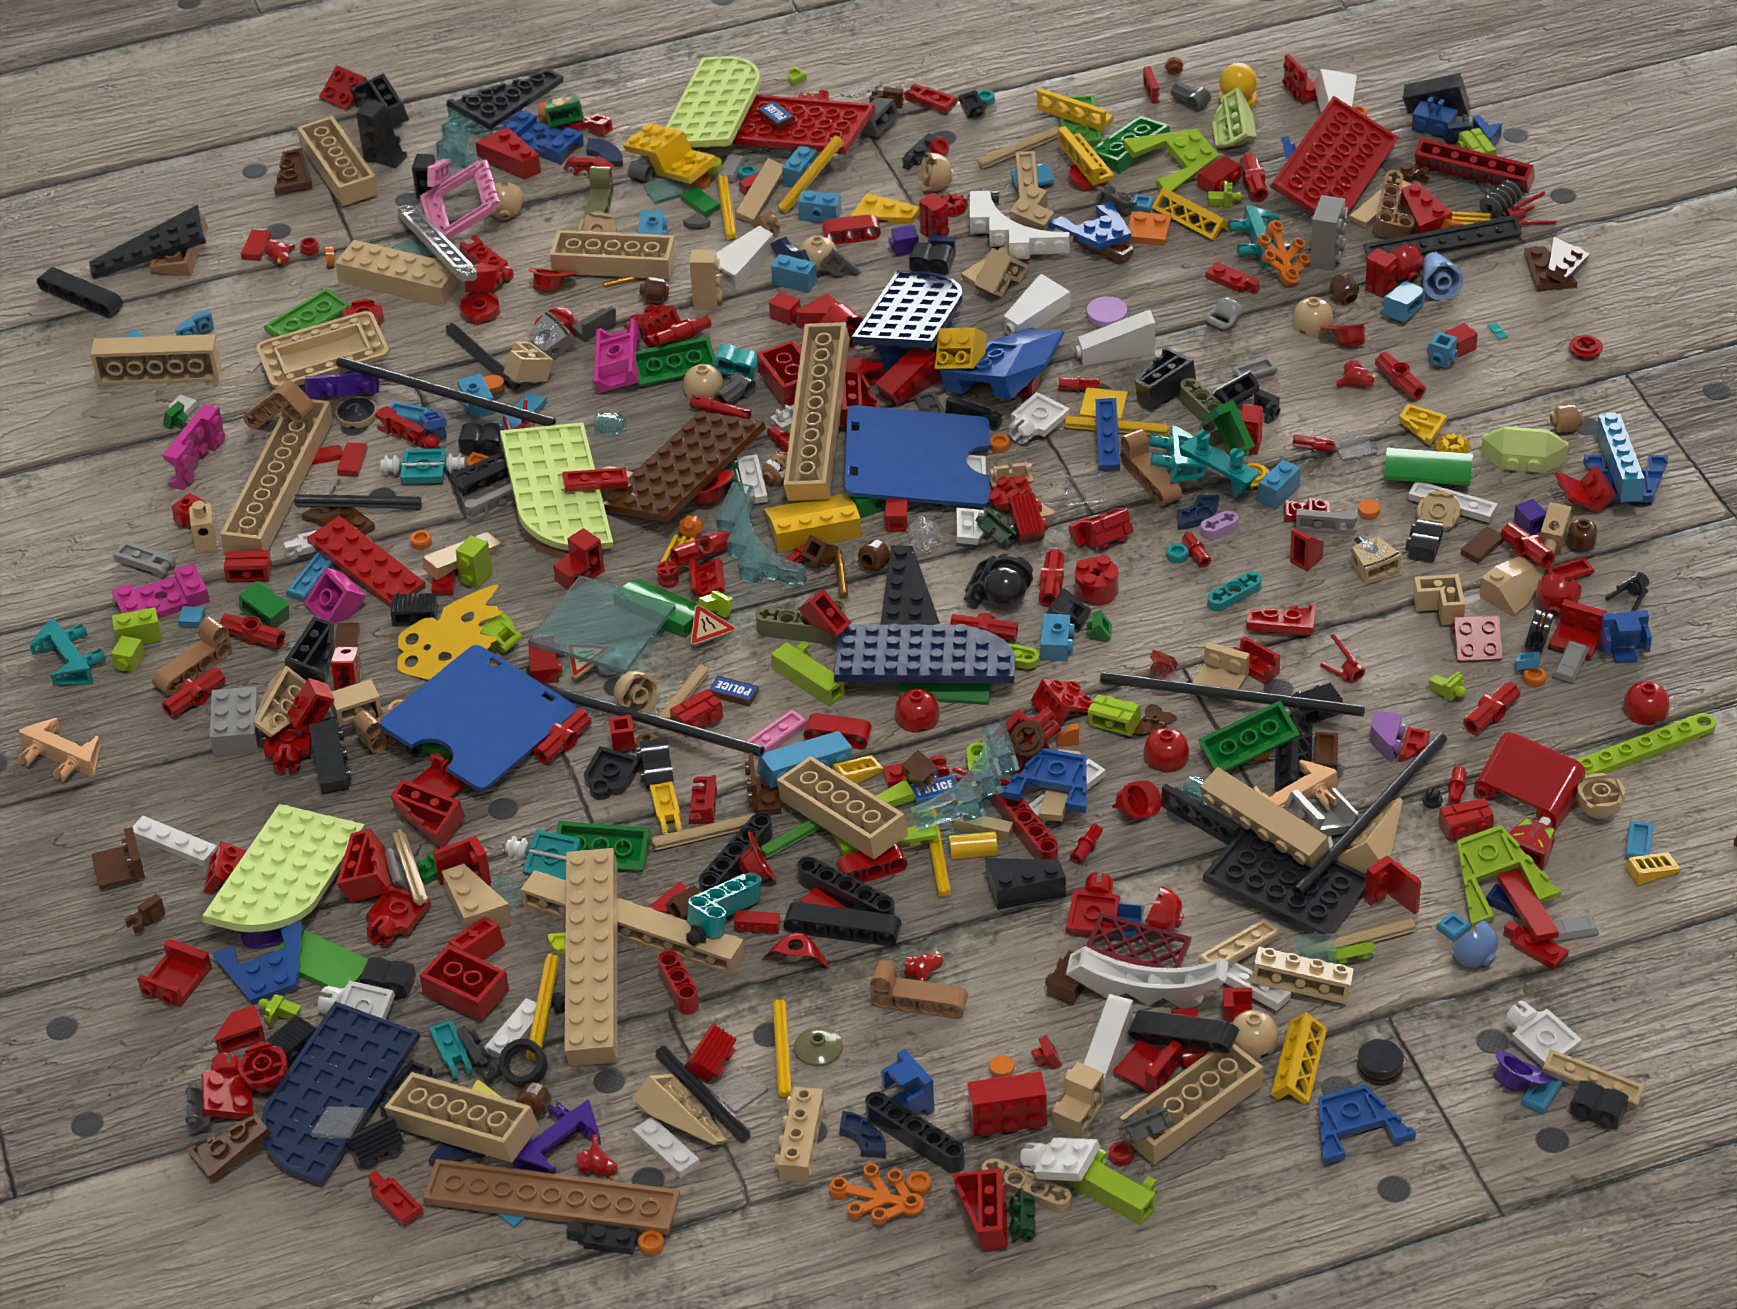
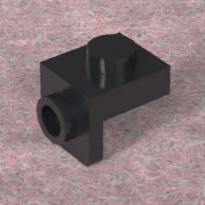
M977 90L961 94L958 97L967 118L972 116L978 117L985 112L987 102L986 100H981Z
M1257 389L1254 392V406L1263 407V413H1265L1264 422L1269 424L1280 414V397Z

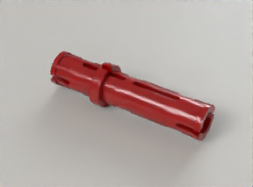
M695 394L690 399V407L704 410L707 413L751 419L752 411L749 409L716 401L715 398L700 397Z

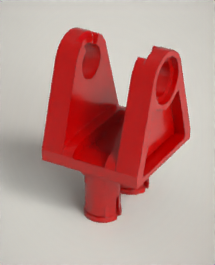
M1045 707L1033 718H1028L1018 709L991 738L989 748L997 755L1013 750L1011 734L1014 728L1023 721L1032 720L1044 728L1043 730L1047 737L1044 740L1045 746H1042L1041 749H1050L1047 741L1061 732L1062 729L1054 720L1056 717L1049 707ZM1025 733L1027 738L1025 742H1028L1032 745L1033 741L1031 738L1033 736H1030L1029 734ZM1014 751L1007 759L1009 769L1014 774L1021 773L1025 769V764L1035 754L1028 757L1021 756Z

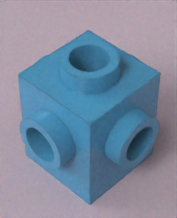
M1437 332L1427 347V353L1429 354L1428 363L1448 368L1452 361L1455 362L1458 356V350L1456 349L1457 337Z

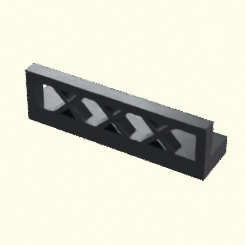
M503 451L451 473V478L462 496L509 477ZM500 459H503V460H504V461H501V462H499V463L496 464V462H497L498 460H500ZM485 467V469L478 471L479 468ZM467 475L466 477H464V478H462V479H459V478H458V477H460V476Z
M1293 713L1289 716L1297 728L1300 737L1276 748L1275 790L1277 792L1297 781L1298 775L1300 778L1306 776L1299 769L1298 758L1299 760L1312 762L1313 726Z
M1168 784L1162 787L1161 807L1221 842L1229 845L1243 829L1239 823L1182 790L1173 788Z

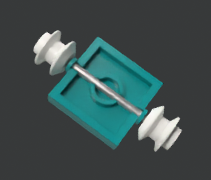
M446 449L404 450L403 461H400L396 455H394L393 459H388L387 455H385L384 459H381V472H385L386 476H388L389 472H394L395 476H397L401 470V484L443 483L446 466L451 474L454 470L465 468L466 459L462 457L461 453H459L458 457H453L450 453L446 460Z
M536 829L531 846H529L526 838L519 842L517 837L513 836L511 840L507 841L505 852L508 853L509 859H512L514 855H518L519 861H522L527 856L523 868L524 875L531 876L533 871L536 870L566 880V852L579 851L582 842L580 838Z

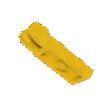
M673 782L650 785V792L662 835L669 832L668 825L666 824L667 821L674 820L675 831H681V816Z

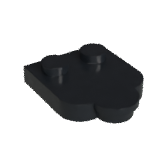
M599 746L584 772L585 783L590 787L591 796L596 800H605L611 794L623 793L640 767L641 761L637 760V756Z

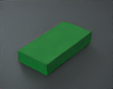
M696 186L680 194L683 202L705 217L720 209V203Z

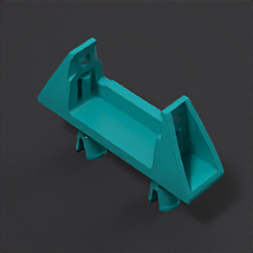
M1245 205L1243 220H1228L1229 232L1246 231L1251 241V244H1237L1238 257L1255 255L1261 269L1271 266L1262 260V255L1266 249L1257 244V239L1261 234H1266L1265 228L1272 220L1279 221L1280 216L1254 206ZM1270 242L1273 246L1277 248L1275 242ZM1289 243L1285 244L1287 251L1290 249Z
M1172 426L1170 437L1151 433L1149 447L1166 449L1168 456L1152 452L1150 466L1168 468V471H1170V482L1203 478L1207 469L1206 465L1184 457L1181 454L1180 446L1185 442L1180 440L1188 441L1191 437L1195 436L1176 426ZM1192 466H1193L1192 472H1186V471H1184V470L1191 471V468H1192Z
M1205 430L1198 431L1196 434L1197 438L1191 437L1180 446L1182 456L1196 460V462L1202 463L1230 478L1232 491H1234L1233 499H1237L1254 482L1260 472L1243 463L1244 451L1239 453V448H1233L1229 456L1209 445L1210 432L1206 435Z
M52 618L29 644L32 655L57 648L66 660L67 664L63 665L61 669L50 673L54 685L93 684L90 666L106 661L101 648L88 653V655H82L72 644L71 641L88 635L82 623L66 631L61 629L56 620Z

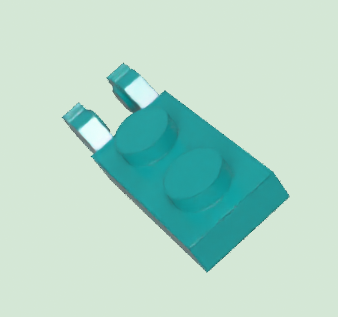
M449 1020L429 1027V1033L445 1067H448L452 1079L459 1078V1073L454 1063L462 1061L463 1068L468 1075L473 1073L467 1050L457 1033L453 1021Z

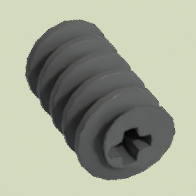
M1503 181L1480 200L1479 207L1481 212L1490 213L1491 217L1501 216L1505 210L1511 208L1512 205L1522 198L1521 190L1512 181Z

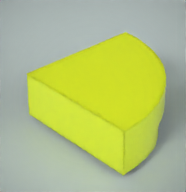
M566 933L547 934L550 947L555 952L565 955Z

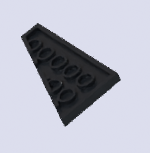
M551 69L542 70L530 74L529 78L523 80L520 78L513 79V83L507 85L500 83L481 89L478 94L471 96L465 94L461 96V99L455 101L453 98L448 99L446 106L491 130L562 84L564 76Z
M196 205L89 261L93 279L207 243L199 206Z
M891 545L880 625L940 624L913 546Z

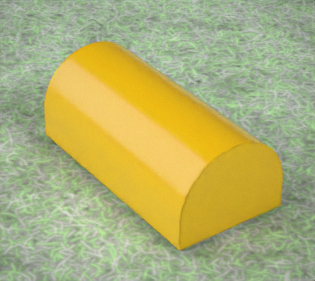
M995 831L949 836L951 860L998 855Z

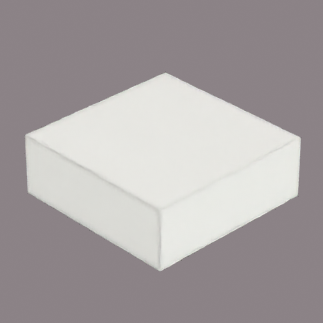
M179 395L168 406V409L179 401L185 405L183 413L188 416L198 404L195 399Z

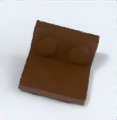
M753 752L748 753L749 761L745 762L746 775H750V777L746 778L747 792L752 791V794H748L749 808H754V813L782 814L778 786L770 788L762 777H755Z
M133 827L124 829L126 838L121 839L123 846L91 855L100 889L145 878Z

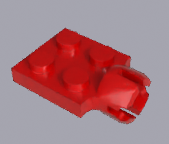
M290 723L272 737L266 735L265 757L272 758L273 768L277 772L285 774L286 768L289 767V774H291L299 767L300 758L310 755L312 745L311 734L294 729L292 723Z
M1098 872L1091 873L1086 878L1085 887L1082 890L1073 891L1066 933L1090 936L1100 912L1118 917V903L1121 902V895L1112 893L1114 887L1113 879L1109 875L1102 873L1101 882H1096ZM1103 921L1101 928L1104 932L1114 929L1115 926L1112 923Z
M390 885V893L382 894L366 914V920L370 922L366 927L367 938L374 945H377L383 939L379 946L384 947L397 934L404 933L408 935L430 908L431 899L427 898V902L423 903L422 906H418L413 901L411 892Z
M220 1053L213 1058L211 1071L202 1072V1115L245 1120L253 1115L252 1089L245 1085L239 1074V1059L236 1055L231 1053L230 1062H227L226 1053Z

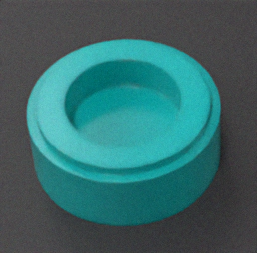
M984 89L978 91L981 100H986L987 106L995 102V94L991 90Z
M752 165L740 167L738 169V178L743 180L757 173V168Z
M1179 543L1170 545L1167 548L1168 561L1175 564L1185 562L1188 559V548Z

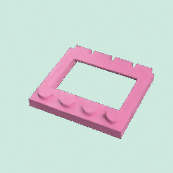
M487 160L474 162L420 196L425 217L448 240L494 213L495 209L500 206ZM475 177L482 205L454 223L449 224L442 196Z

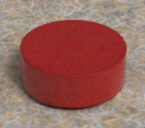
M936 137L930 142L931 153L945 156L949 152V144L944 138Z
M1120 1141L1110 1146L1109 1160L1113 1165L1124 1167L1132 1163L1134 1149L1129 1143Z

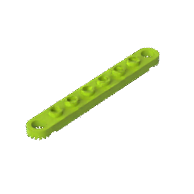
M1700 713L1576 760L1584 766L1585 777L1594 773L1607 774L1698 740L1701 736L1710 735L1715 730L1716 720L1709 714ZM1703 721V723L1706 722L1708 726H1701L1699 725V723H1702Z

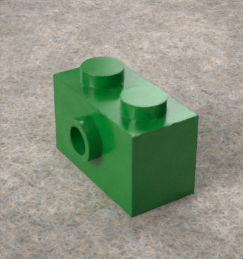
M259 581L239 595V609L248 616L258 617L261 624L277 628L289 619L288 602L284 598L277 596L268 586H264Z

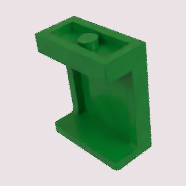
M1234 400L1215 407L1201 418L1204 426L1212 422L1216 423L1229 453L1231 449L1239 448V453L1244 451L1243 457L1250 454L1249 450L1255 447Z

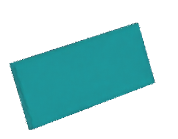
M1497 322L1487 325L1499 340L1508 337Z

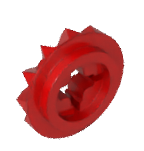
M948 193L947 196L941 195L940 197L948 202L949 216L959 215L965 212L968 207L967 199L963 195Z
M1580 335L1570 341L1569 348L1571 354H1575L1576 358L1584 357V360L1586 358L1594 359L1595 356H1600L1603 344L1594 336Z

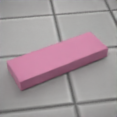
M442 159L428 167L427 187H435L450 178L449 159Z
M790 710L748 739L747 742L764 746L765 752L772 751L804 729L807 720L794 710ZM753 755L756 760H759L758 756Z

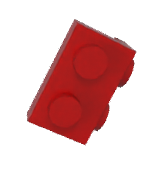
M719 557L701 566L694 559L690 560V589L694 596L700 598L710 595L712 591L726 592L723 562Z

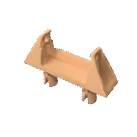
M57 718L36 723L18 731L22 747L26 748L18 755V760L21 764L26 762V765L29 766L38 755H42L61 764L53 771V775L57 780L61 778L62 782H64L73 770L92 778L94 777L101 747L98 736H95L92 741L85 743L82 747L78 746V744L54 734L60 729Z
M1304 760L1299 761V769L1306 776L1276 792L1270 798L1265 793H1262L1258 786L1254 787L1255 791L1284 808L1291 791L1299 790L1306 799L1317 798L1326 810H1330L1329 803L1334 807L1338 803V799L1328 791L1329 787L1335 788L1338 786L1337 771Z

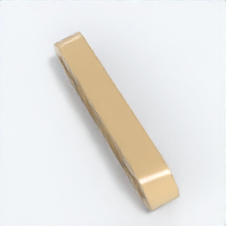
M996 1158L988 1159L982 1164V1170L1002 1168L1007 1191L1016 1195L1022 1187L1023 1195H1031L1036 1204L1050 1210L1065 1212L1071 1207V1192L1061 1185L1049 1180L1037 1179L1035 1174ZM1019 1177L1022 1181L1018 1184H1012L1009 1182V1179ZM1039 1186L1044 1188V1191L1042 1193H1033L1031 1189Z

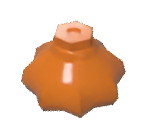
M686 515L679 521L678 532L682 536H687V539L691 537L696 539L697 536L703 534L702 527L704 523L699 520L698 515Z

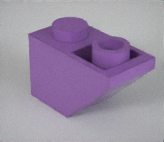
M1375 710L1371 723L1370 742L1387 761L1393 762L1395 753L1399 754L1401 748L1399 737L1403 738L1405 732V724H1402V714Z

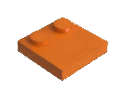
M1132 212L1128 226L1131 232V240L1126 242L1165 246L1171 224V215Z

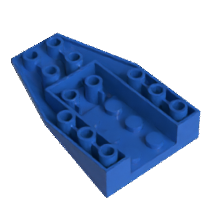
M1028 328L988 342L985 355L973 369H947L940 371L946 392L956 393L957 395L964 394L974 383L984 382L991 383L995 397L1014 398L1022 388L1026 387L1047 366L1064 335V331Z

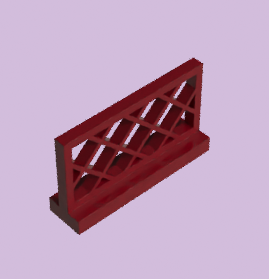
M1100 912L1087 945L1084 946L1118 961L1153 968H1169L1163 966L1161 962L1172 958L1175 962L1174 968H1181L1191 943V937ZM1104 921L1112 923L1115 928L1104 932L1101 926ZM1134 929L1138 934L1127 938L1123 931ZM1119 933L1122 941L1112 945L1108 937ZM1156 935L1161 940L1150 945L1146 937ZM1142 939L1146 947L1134 951L1131 943ZM1104 940L1108 946L1103 949L1093 947L1094 943ZM1174 941L1184 943L1181 948L1174 951L1169 946V943ZM1127 946L1130 951L1129 954L1121 955L1117 954L1115 950ZM1165 946L1168 953L1157 957L1153 950ZM1149 952L1153 958L1146 962L1140 960L1138 956Z

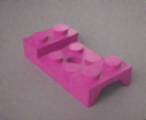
M635 318L630 320L628 329L611 334L601 328L596 330L594 383L599 393L638 383L639 369L636 365V344L640 343V328Z
M204 404L162 455L163 459L170 463L176 472V475L169 482V487L184 490L193 481V468H195L202 456L207 453V450L216 451L224 443L225 433L219 407Z
M194 563L174 569L175 576L140 588L135 589L131 583L112 589L114 603L118 605L121 613L156 607L158 619L180 612L183 606L196 607L208 603L210 600L207 588Z

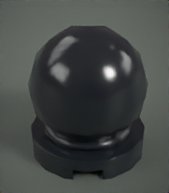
M1008 553L1001 554L995 558L990 573L985 577L983 586L984 595L989 604L998 609H1010L1016 607L1024 599L1026 589L1030 587L1033 581V568L1028 561L1020 556L1017 559L1008 557Z

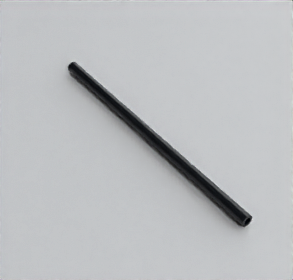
M338 357L336 365L341 368L542 426L556 424V419L344 357Z
M1101 672L1100 682L1267 705L1281 701L1284 707L1364 717L1365 706L1109 672Z
M540 682L574 704L616 716L631 715L633 721L747 754L753 752L754 756L762 757L765 752V747Z
M1438 733L1293 887V893L1296 896L1301 897L1445 744L1447 741L1445 734Z

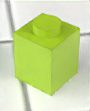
M121 636L111 652L114 669L135 673L145 657L142 639Z

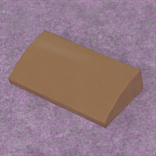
M202 214L201 217H202L204 232H205V235H206V232H207V229H208V225H207V222H206V220H205L204 215ZM202 245L151 261L150 270L166 275L191 276Z

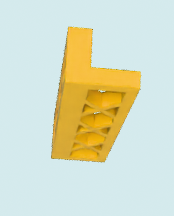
M1042 88L1037 90V110L1103 132L1113 122V115L1107 114L1105 109Z
M1066 126L1058 128V144L1092 185L1114 179V174L1080 133L1072 135Z
M1165 187L1161 189L1151 207L1164 215H1171L1173 220L1215 241L1221 228L1229 230L1227 220ZM1165 197L1169 200L1170 206L1162 209L1159 206ZM1183 207L1185 214L1177 217L1175 209ZM1198 215L1200 222L1192 225L1190 217ZM1213 223L1216 225L1211 234L1206 231V224Z
M1307 1012L1289 1022L1271 1095L1277 1100L1290 1094L1303 1105L1310 1100L1327 1032V1027ZM1311 1027L1318 1031L1317 1038H1314ZM1306 1044H1309L1312 1056H1309ZM1302 1062L1305 1063V1066L1307 1068V1075L1304 1074V1071L1301 1067ZM1297 1081H1300L1303 1093L1296 1088Z

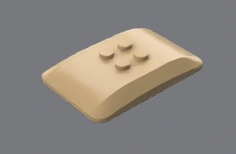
M369 311L359 312L267 339L256 346L259 358L273 388H277L287 380L294 382L298 386L305 385V376L352 372V370L336 365L338 357L370 365L389 354L388 345L377 321Z

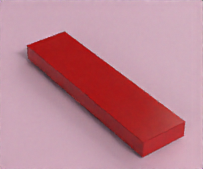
M1521 871L1498 874L1497 882L1534 940L1539 942L1558 938L1559 930Z

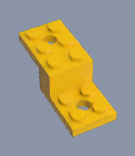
M651 123L643 126L640 132L630 136L628 141L623 144L625 151L647 156L657 176L689 184L718 163L715 155L692 150L684 131Z

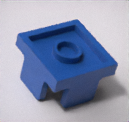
M1648 611L1602 614L1599 639L1600 652H1604L1605 656H1610V652H1612L1616 664L1637 662L1636 649H1644L1645 652H1650L1652 635L1648 626Z
M903 1049L897 1053V1061L881 1070L882 1085L884 1088H887L897 1083L904 1091L891 1098L914 1113L922 1111L928 1116L935 1112L933 1079L910 1053Z

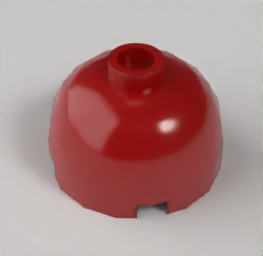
M1408 244L1403 245L1390 253L1396 256V266H1398V271L1395 275L1396 282H1412L1419 276L1418 274L1423 267V257L1415 244H1412L1413 247H1409Z
M1554 574L1542 576L1541 581H1538L1536 597L1540 606L1555 616L1561 614L1564 599L1578 603L1582 593V587L1577 581L1572 579L1570 583L1565 581V576Z
M1637 682L1629 688L1624 697L1623 711L1629 715V719L1634 723L1648 726L1655 725V721L1661 720L1662 722L1669 714V696L1665 689L1655 682Z
M924 689L905 691L898 698L895 705V719L898 726L912 733H919V729L926 728V731L935 727L940 719L938 701L933 694Z
M1159 728L1153 731L1145 742V763L1150 768L1154 769L1156 767L1165 773L1182 769L1186 765V761L1189 760L1187 739L1180 731L1173 728Z
M1162 886L1160 892L1164 894L1157 895L1145 921L1150 926L1172 931L1174 926L1180 927L1185 915L1181 914L1183 905L1176 893Z
M268 1042L257 1043L245 1050V1055L238 1061V1071L245 1085L253 1091L261 1093L271 1092L284 1079L288 1071V1061L282 1048L272 1046V1043Z

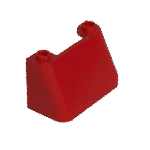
M1505 732L1499 739L1476 780L1473 794L1481 798L1492 799L1497 791L1536 808L1538 821L1541 817H1547L1553 823L1552 828L1557 830L1578 803L1577 789L1579 783H1582L1585 777V768L1579 761L1514 732Z

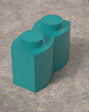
M720 344L713 366L723 375H733L736 372H740L753 379L757 367L756 352L747 349L740 350L730 344Z

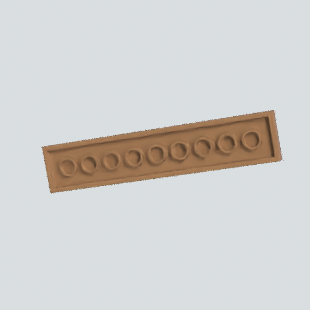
M436 1159L423 1201L424 1204L568 1223L583 1224V1222L634 1228L638 1229L639 1232L656 1231L661 1233V1235H669L680 1200V1190Z

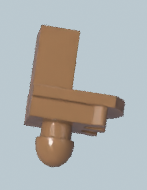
M772 210L751 221L754 228L761 226L770 231L773 237L780 231L781 225Z

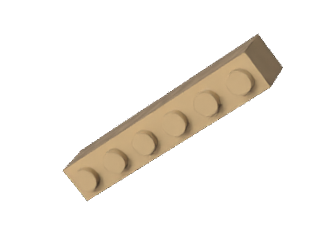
M1219 767L1200 785L1202 799L1207 805H1214L1226 817L1236 819L1243 828H1250L1262 840H1268L1275 844L1279 851L1289 853L1302 865L1306 864L1312 868L1330 849L1328 837Z

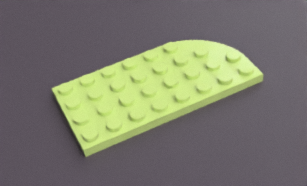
M740 57L702 58L666 127L684 131L691 148L730 146L761 86L758 68L749 60Z
M584 423L500 431L518 517L522 526L529 534L549 546L569 551L567 538L585 528L601 540L602 549L613 548V540L601 491L565 492L562 472L595 469Z
M279 804L203 914V923L241 932H261L282 928L304 918L316 907L341 869L351 833L365 830V824Z

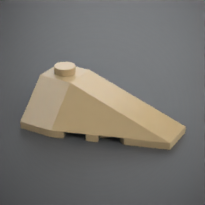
M1518 556L1499 564L1481 577L1480 597L1515 617L1529 606L1533 594L1536 593L1538 581H1541L1542 576L1547 573L1545 571L1546 568L1540 567L1527 556Z
M285 666L272 678L254 718L253 725L269 737H272L289 725L291 721L287 712L292 706L295 696L300 693L306 683V680Z
M1399 797L1389 802L1336 860L1366 873L1367 868L1386 855L1390 856L1403 800Z
M672 1073L648 1076L632 1098L643 1113L649 1114L713 1145L726 1144L728 1138L716 1123L702 1115L704 1108L700 1104H695L691 1101L692 1093Z

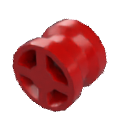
M663 561L657 565L658 583L660 586L671 588L679 583L677 563L674 561Z

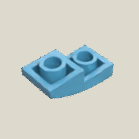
M205 310L190 317L175 329L176 336L199 335L213 330L212 315L209 310Z

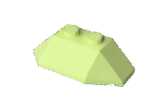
M1237 87L1222 96L1221 104L1212 121L1216 147H1235L1252 141L1253 138L1257 137L1253 113L1241 89Z
M1504 426L1483 435L1481 454L1501 470L1546 473L1567 461L1569 442L1562 440L1549 430Z

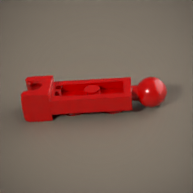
M477 236L471 237L474 241L472 244L460 242L459 250L468 261H472L475 264L500 265L501 272L504 275L503 281L507 282L513 278L514 271L508 266V262L485 246L483 241Z
M385 406L375 414V417L383 423L377 426L379 431L387 435L392 433L420 448H438L440 441L436 435H426L424 427L397 415L396 410Z

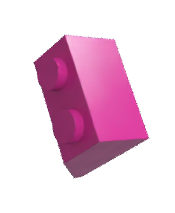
M325 567L304 604L316 617L336 624L354 615L366 595L344 573Z

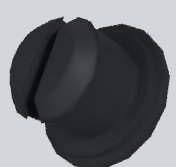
M1429 787L1422 796V801L1429 807H1437L1443 802V797L1438 788Z
M692 925L691 931L686 933V940L693 946H696L699 942L705 943L706 932L701 926Z
M560 992L552 995L550 1004L558 1014L565 1012V995L560 994Z

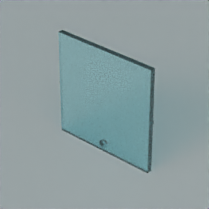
M580 575L528 640L529 645L626 674L647 645L653 640V637L675 610L676 606L674 603Z

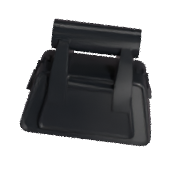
M1063 588L1046 614L1070 615V624H1074L1075 629H1080L1091 613V609L1085 606L1079 598Z

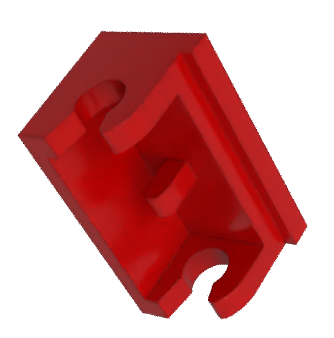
M1244 636L1240 641V649L1237 647L1233 648L1249 654L1248 676L1267 685L1280 673V655Z
M716 775L695 777L693 783H703L704 786H692L689 824L714 823L718 791Z
M486 916L448 941L449 945L481 960L486 959L505 946L500 926Z

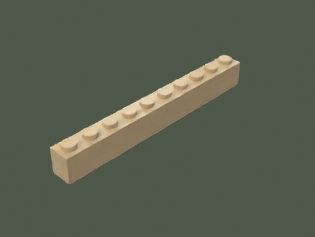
M534 870L521 888L523 905L566 919V880ZM617 898L618 937L661 952L673 950L682 959L733 975L745 956L744 940L737 936L725 933L718 938L706 936L705 943L699 942L696 946H693L686 940V933L691 931V926L686 920Z

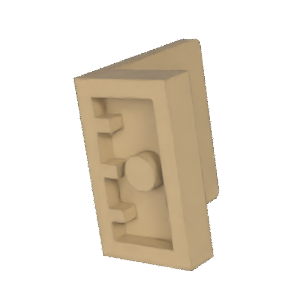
M1207 642L1204 647V664L1192 683L1240 689L1249 674V654Z

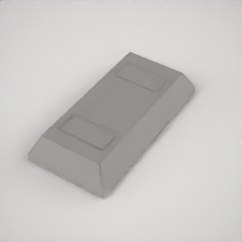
M729 154L723 164V169L718 173L717 177L719 175H726L728 182L734 183L738 177V169L744 165L746 158L741 155Z
M1265 357L1233 367L1232 371L1237 377L1250 371L1255 379L1274 374L1278 371V368L1270 357Z
M1568 641L1552 677L1574 684L1590 647Z
M388 848L385 857L392 882L397 888L410 892L399 856L394 850Z
M1592 915L1554 920L1553 922L1559 930V936L1551 940L1559 942L1599 935V931Z

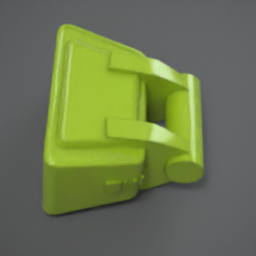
M502 611L501 615L491 618L481 626L483 629L480 634L498 638L491 643V646L487 649L489 651L506 653L523 639L522 634L515 630L513 622L504 611Z

